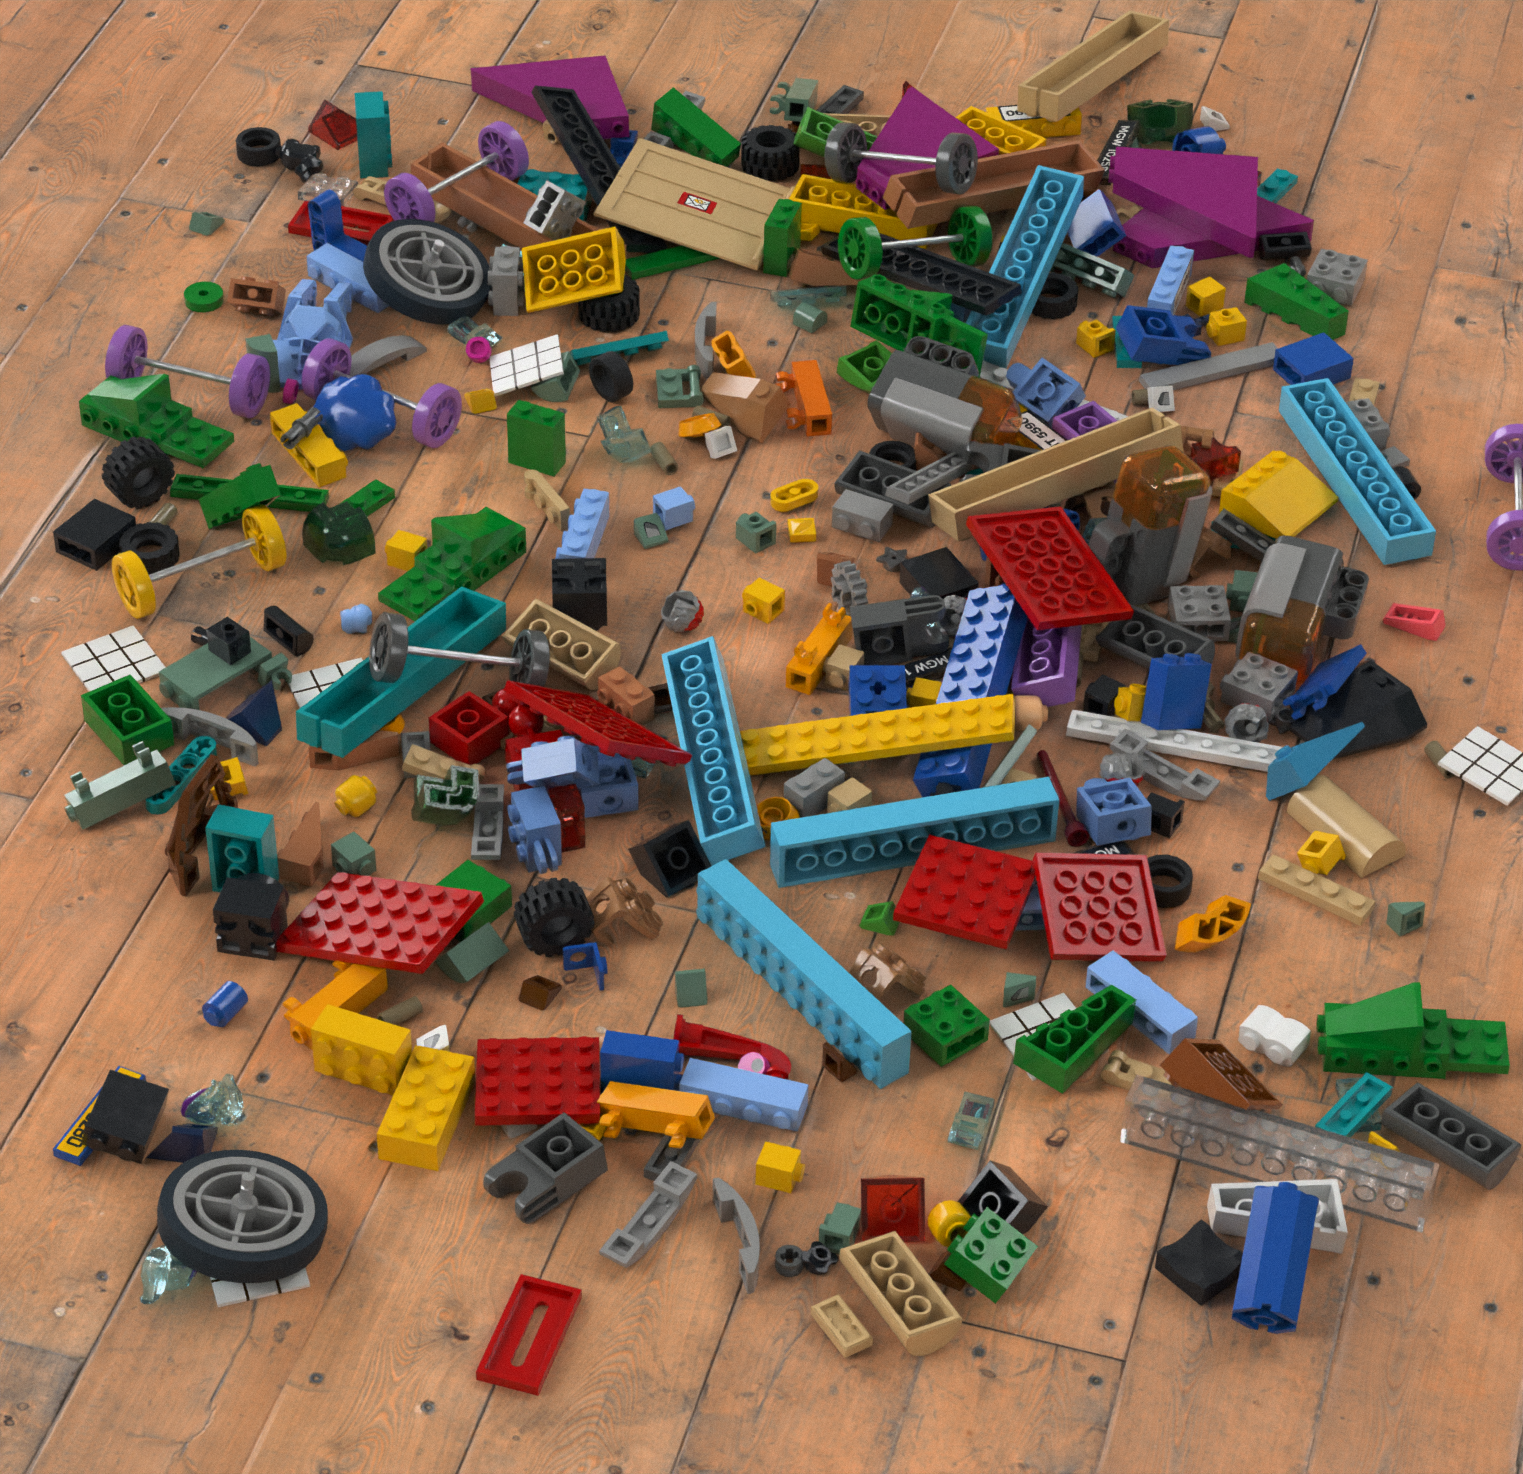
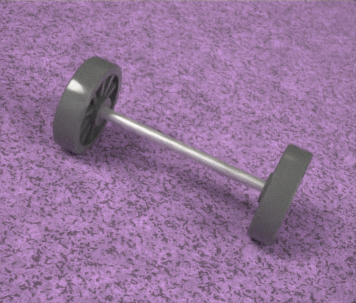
M840 122L833 127L828 135L824 154L827 173L836 182L852 183L856 181L857 168L863 158L935 165L936 178L941 190L945 193L959 195L964 194L971 187L978 165L977 148L974 140L968 134H948L942 140L936 158L867 151L866 136L862 128L856 123Z
M383 612L377 618L372 631L369 649L371 675L375 681L395 683L400 678L407 654L510 666V681L542 687L545 686L550 662L549 643L546 635L542 631L530 629L522 630L517 636L511 658L408 646L406 619L402 614Z

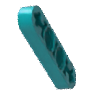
M210 736L196 737L174 760L169 768L174 781H179L180 784L171 786L145 799L148 812L158 815L166 813L173 807L211 754L217 756L214 738ZM186 764L196 765L194 768L185 769L182 767Z

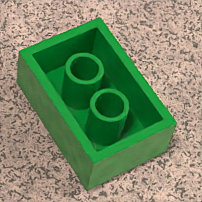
M131 674L81 695L84 721L123 765L137 759L132 746L141 741L144 742L145 748H149L150 753L155 750L160 752L174 745L172 720Z

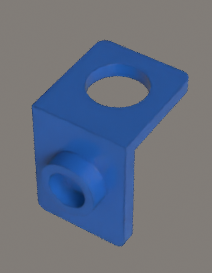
M597 942L563 947L564 970L593 967L599 991L604 990V975L608 974L605 956L600 957ZM583 952L586 954V957L581 961L574 962L570 960L571 955L574 953Z

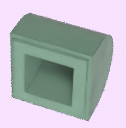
M806 302L801 303L794 312L793 324L810 333H814L827 323V313Z

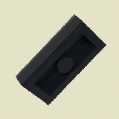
M1307 232L1260 235L1259 254L1262 260L1292 258L1294 256L1309 257L1311 255L1312 247Z
M278 606L265 608L263 631L296 657L306 653L311 648L314 638L308 630Z

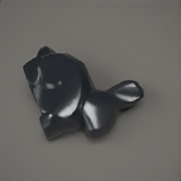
M287 139L283 146L275 148L274 154L281 159L282 164L287 169L295 171L303 183L307 182L310 176L320 173L323 169V162L319 159L321 150L318 145L300 144L296 139Z

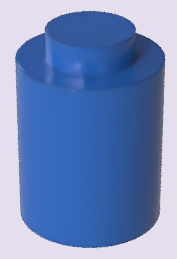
M226 981L202 1006L204 1019L212 1026H226L247 1004V993L237 983Z

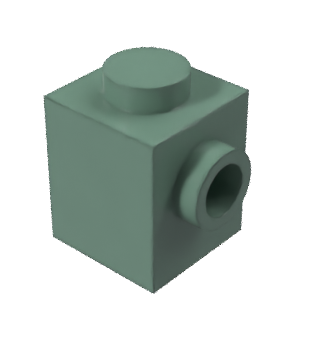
M1234 571L1233 584H1227L1226 599L1231 600L1230 611L1244 612L1258 572Z
M352 832L331 844L332 865L337 872L369 876L377 871L375 849L357 833Z

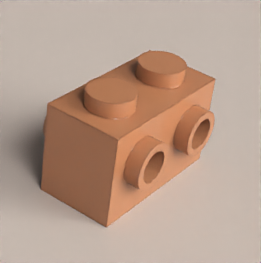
M241 276V279L231 278L227 303L236 307L235 311L250 313V310H258L260 315L273 317L274 313L282 314L286 289L281 287L278 281L265 279L264 282H256L255 278Z
M619 666L598 677V701L642 726L654 720L655 696L649 688L643 686L632 674H629Z

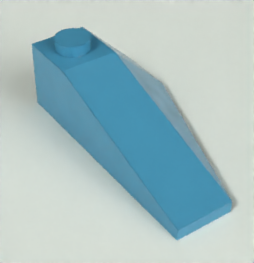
M1363 722L1301 743L1292 748L1286 745L1275 753L1276 759L1268 766L1267 799L1270 801L1305 787L1365 727Z

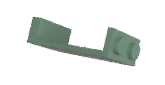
M250 637L251 653L229 665L209 651L207 643L159 671L160 692L165 698L171 699L180 708L200 710L199 699L251 668L259 673L260 664L271 659L272 652Z

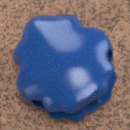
M366 374L355 375L351 378L340 376L326 383L313 406L321 411L315 418L320 414L323 415L322 421L318 423L328 438L333 440L337 448L343 451L357 447L366 450L373 448L379 441L390 436L396 428L395 402L392 395L382 391L380 382Z

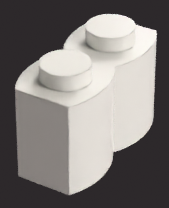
M1258 1005L1240 1025L1238 1041L1250 1051L1265 1054L1274 1063L1291 1067L1309 1046L1311 1030L1297 1020L1284 1018L1279 1012L1268 1006Z

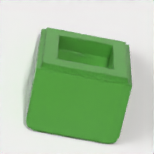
M893 901L868 905L859 926L869 931L894 935L900 922L893 920V912L896 908Z

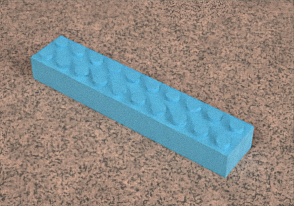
M1040 165L1037 166L989 271L991 274L1020 284L1022 293L1013 298L1011 302L996 309L990 315L985 316L971 311L966 321V324L988 334L983 358L986 362L1007 369L1083 198L1084 176Z
M1329 378L1282 386L1279 404L1280 414L1329 486L1339 497L1338 499L1383 565L1432 556L1436 530Z
M711 636L661 654L680 747L692 754L690 762L684 765L700 844L711 866L724 859L730 860L766 847L724 658L714 637Z
M1044 777L772 822L770 866L778 888L915 865L929 835L993 851L1056 841L1059 798L1050 778Z
M727 859L698 873L696 913L699 920L707 924L720 940H724L738 957H742L756 974H760L775 992H779L787 1000L791 1008L798 1010L806 1018L810 1026L817 1028L829 1044L837 1047L843 1053L845 1059L857 1066L862 1071L864 1077L872 1081L880 1089L909 1073L911 1030Z

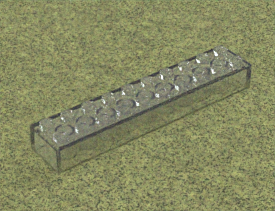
M1137 1074L1125 1099L1120 1140L1122 1143L1252 1182L1337 1179L1343 1209L1423 1232L1432 1207L1440 1168L1438 1163L1259 1110H1246L1182 1087H1175L1171 1084Z

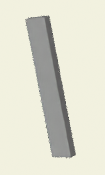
M1271 342L1140 374L1139 382L1145 389L1159 386H1173V390L1273 366L1275 350L1278 348Z
M952 452L888 486L885 496L910 504L973 470L977 466L965 462L963 457Z

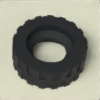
M1049 273L1032 310V314L1043 319H1061L1071 315L1077 307V283L1064 274ZM1042 294H1056L1061 297L1049 298L1042 296Z
M146 522L144 524H137L134 527L131 526L122 533V537L119 539L120 553L129 550L135 552L143 562L149 575L174 566L179 560L178 557H180L178 536L175 530L171 529L168 525L158 522ZM147 545L162 547L153 552L137 551L140 547Z

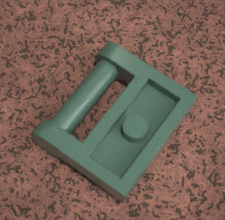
M690 365L686 369L667 368L656 370L658 408L701 406L704 402L702 392H700V367ZM689 381L690 383L689 395H683L682 382Z

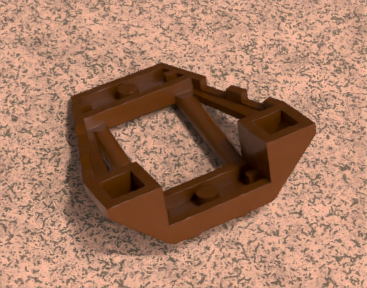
M212 754L183 791L178 803V811L171 835L165 848V855L168 856L169 871L180 894L185 897L200 878L198 858L192 856V853L206 836L205 827L217 805L206 807L213 786L219 800V805L238 808L236 797L230 795L232 790L230 783L223 780L225 772L218 756Z

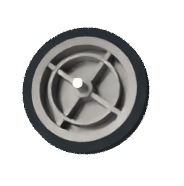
M421 219L392 221L383 225L374 233L366 248L363 269L370 287L387 305L410 318L441 325L461 323L474 317L488 298L491 285H488V271L490 270L486 258L466 237L444 225Z
M250 1150L214 1151L196 1156L184 1162L164 1182L157 1206L158 1231L164 1245L174 1257L187 1267L203 1275L236 1283L270 1282L288 1277L305 1268L320 1251L328 1224L326 1198L319 1185L311 1176L284 1159Z

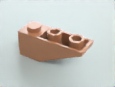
M378 730L343 758L322 750V746L316 748L309 745L310 768L338 771L399 756L398 732Z
M318 802L313 804L309 812L304 813L301 824L297 830L292 831L285 848L280 849L278 852L280 879L312 887L324 869L320 807Z

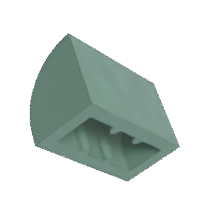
M271 335L245 338L246 352L263 356L269 363L270 384L268 392H281L278 355Z
M569 351L561 353L564 374L531 385V390L540 398L551 402L568 400L580 373V369Z
M488 922L435 960V962L449 978L458 983H466L509 952V949Z

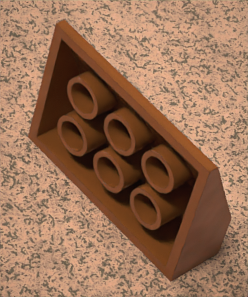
M1185 1038L1160 1064L1166 1071L1163 1074L1164 1077L1175 1087L1180 1086L1246 1110L1279 1109L1283 1105L1220 1040Z

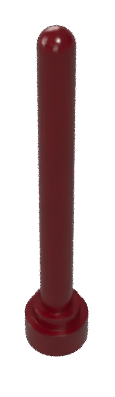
M1040 750L1037 753V759L1045 777L1050 778L1058 795L1059 809L1066 823L1065 838L1070 846L1080 847L1089 840L1087 828L1083 823L1076 820L1047 752Z

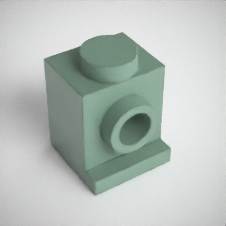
M758 512L750 515L744 513L736 521V539L756 554L776 544V522H769Z
M837 1202L833 1213H827L824 1224H821L819 1227V1242L823 1243L830 1252L840 1255V1249L854 1245L861 1227V1208Z

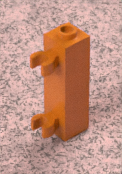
M817 360L792 362L791 374L784 371L777 372V381L784 382L776 383V385L780 386L783 392L793 388L799 410L797 408H788L786 410L787 417L794 418L786 420L787 428L796 429L803 425L806 437L832 435V411Z

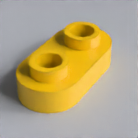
M800 479L778 487L770 494V505L779 512H788L811 503L818 498V484L811 479Z

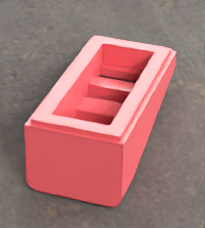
M1393 603L1383 618V623L1432 641H1437L1445 628L1444 612L1440 609Z

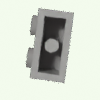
M1369 398L1346 402L1377 448H1386L1387 437L1390 436L1389 425L1387 422H1384L1379 414V410L1374 407Z
M845 489L832 507L833 528L865 537L869 540L880 542L893 524L892 503Z
M824 758L785 782L784 798L796 807L800 818L814 816L827 808L828 792L845 782V772Z

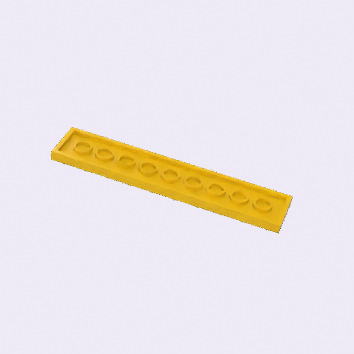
M1013 694L997 695L740 731L751 776L808 768L824 758L833 764L1013 741L1015 699Z

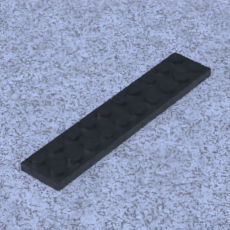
M535 85L531 92L598 206L620 171V166L574 89ZM606 220L610 228H617L624 244L627 245L626 252L649 254L667 249V245L662 238Z
M879 233L882 242L899 241ZM839 235L821 245L823 255L840 261L838 253ZM917 246L884 249L881 266L877 274L883 275L887 279L916 290L949 293L953 295L952 303L985 316L994 313L996 309L1011 302L1013 298L1022 293L1021 285Z

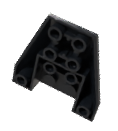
M1368 660L1356 666L1338 691L1327 698V703L1323 708L1315 711L1313 708L1314 703L1309 704L1306 707L1305 714L1291 724L1289 731L1304 742L1363 722L1365 727L1333 758L1336 759L1408 740L1425 730L1428 724L1411 688L1372 660Z

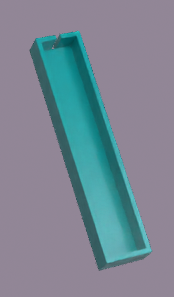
M461 586L408 626V646L477 654L506 631V603ZM407 654L400 678L395 683L377 682L373 679L370 672L369 657H367L296 711L297 740L316 748L322 746V750L343 758L466 661Z

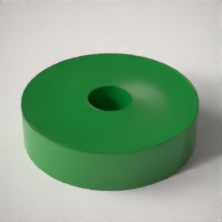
M197 282L188 286L184 291L185 306L195 312L214 311L221 307L224 302L223 289L213 282Z

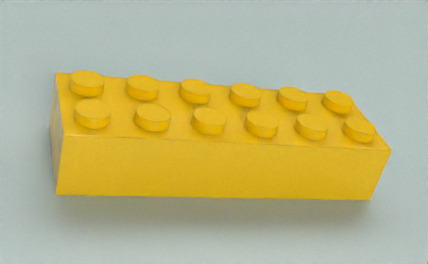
M802 174L789 198L794 202L802 203L801 223L820 224L821 231L840 233L841 227L846 220L867 217L876 225L879 233L898 240L932 237L938 223L907 229L897 216L896 211L894 212L891 208L884 210L856 188V184L836 182L832 179ZM921 245L917 247L926 249L928 245Z

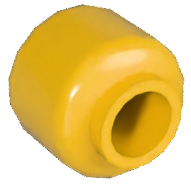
M352 775L336 788L335 796L337 801L334 804L344 816L349 813L353 817H360L376 803L375 795L378 791L366 776Z
M948 1200L937 1204L930 1211L927 1224L935 1239L942 1246L949 1247L957 1235L964 1238L967 1234L962 1228L971 1216L959 1202Z

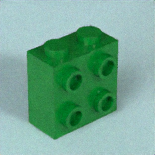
M951 984L940 991H935L929 997L917 1004L910 1005L904 1010L903 1024L911 1030V1039L941 1067L988 1041L990 1019Z
M986 1207L979 1217L974 1213L962 1228L967 1232L964 1238L957 1235L947 1248L951 1255L944 1265L996 1304L1038 1246Z

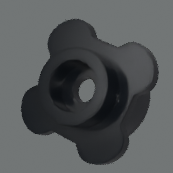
M815 1241L811 1244V1248L808 1251L801 1253V1260L809 1272L815 1275H822L827 1273L830 1265H835L838 1262V1256L830 1252L823 1243Z

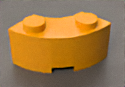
M1224 895L1208 904L1205 914L1195 913L1179 922L1175 950L1199 952L1209 949L1229 938L1245 923L1251 903L1228 895Z

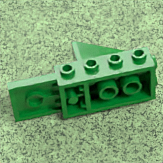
M879 274L872 275L858 282L850 327L899 351H904L908 342L917 336H923L967 351L974 357L979 371L977 380L980 378L988 334L954 318V312L950 310L953 295L906 289L904 285L895 284Z
M167 374L119 379L110 375L79 400L82 426L120 442L124 440L127 442L132 437L137 439L140 436L146 439L149 438L166 455L170 454L201 468L207 466L235 442L234 433L193 417L192 408L171 400L169 375Z
M488 507L483 508L476 514L435 517L431 520L432 546L414 558L415 566L378 592L379 602L416 621L461 586L475 591L526 553V528Z
M1413 982L1353 1004L1324 1003L1323 1015H1317L1316 1031L1321 1033V1037L1319 1036L1317 1050L1318 1055H1322L1323 1072L1365 1074L1368 1072L1371 1075L1445 1079L1447 1071L1508 1074L1510 1063L1505 1022L1447 1018L1446 1010L1422 1008L1420 982Z

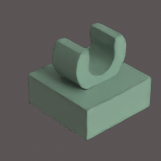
M282 652L260 664L257 681L262 687L272 680L273 688L279 690L281 687L279 679L281 678L288 684L291 683L292 673L287 669L289 659Z

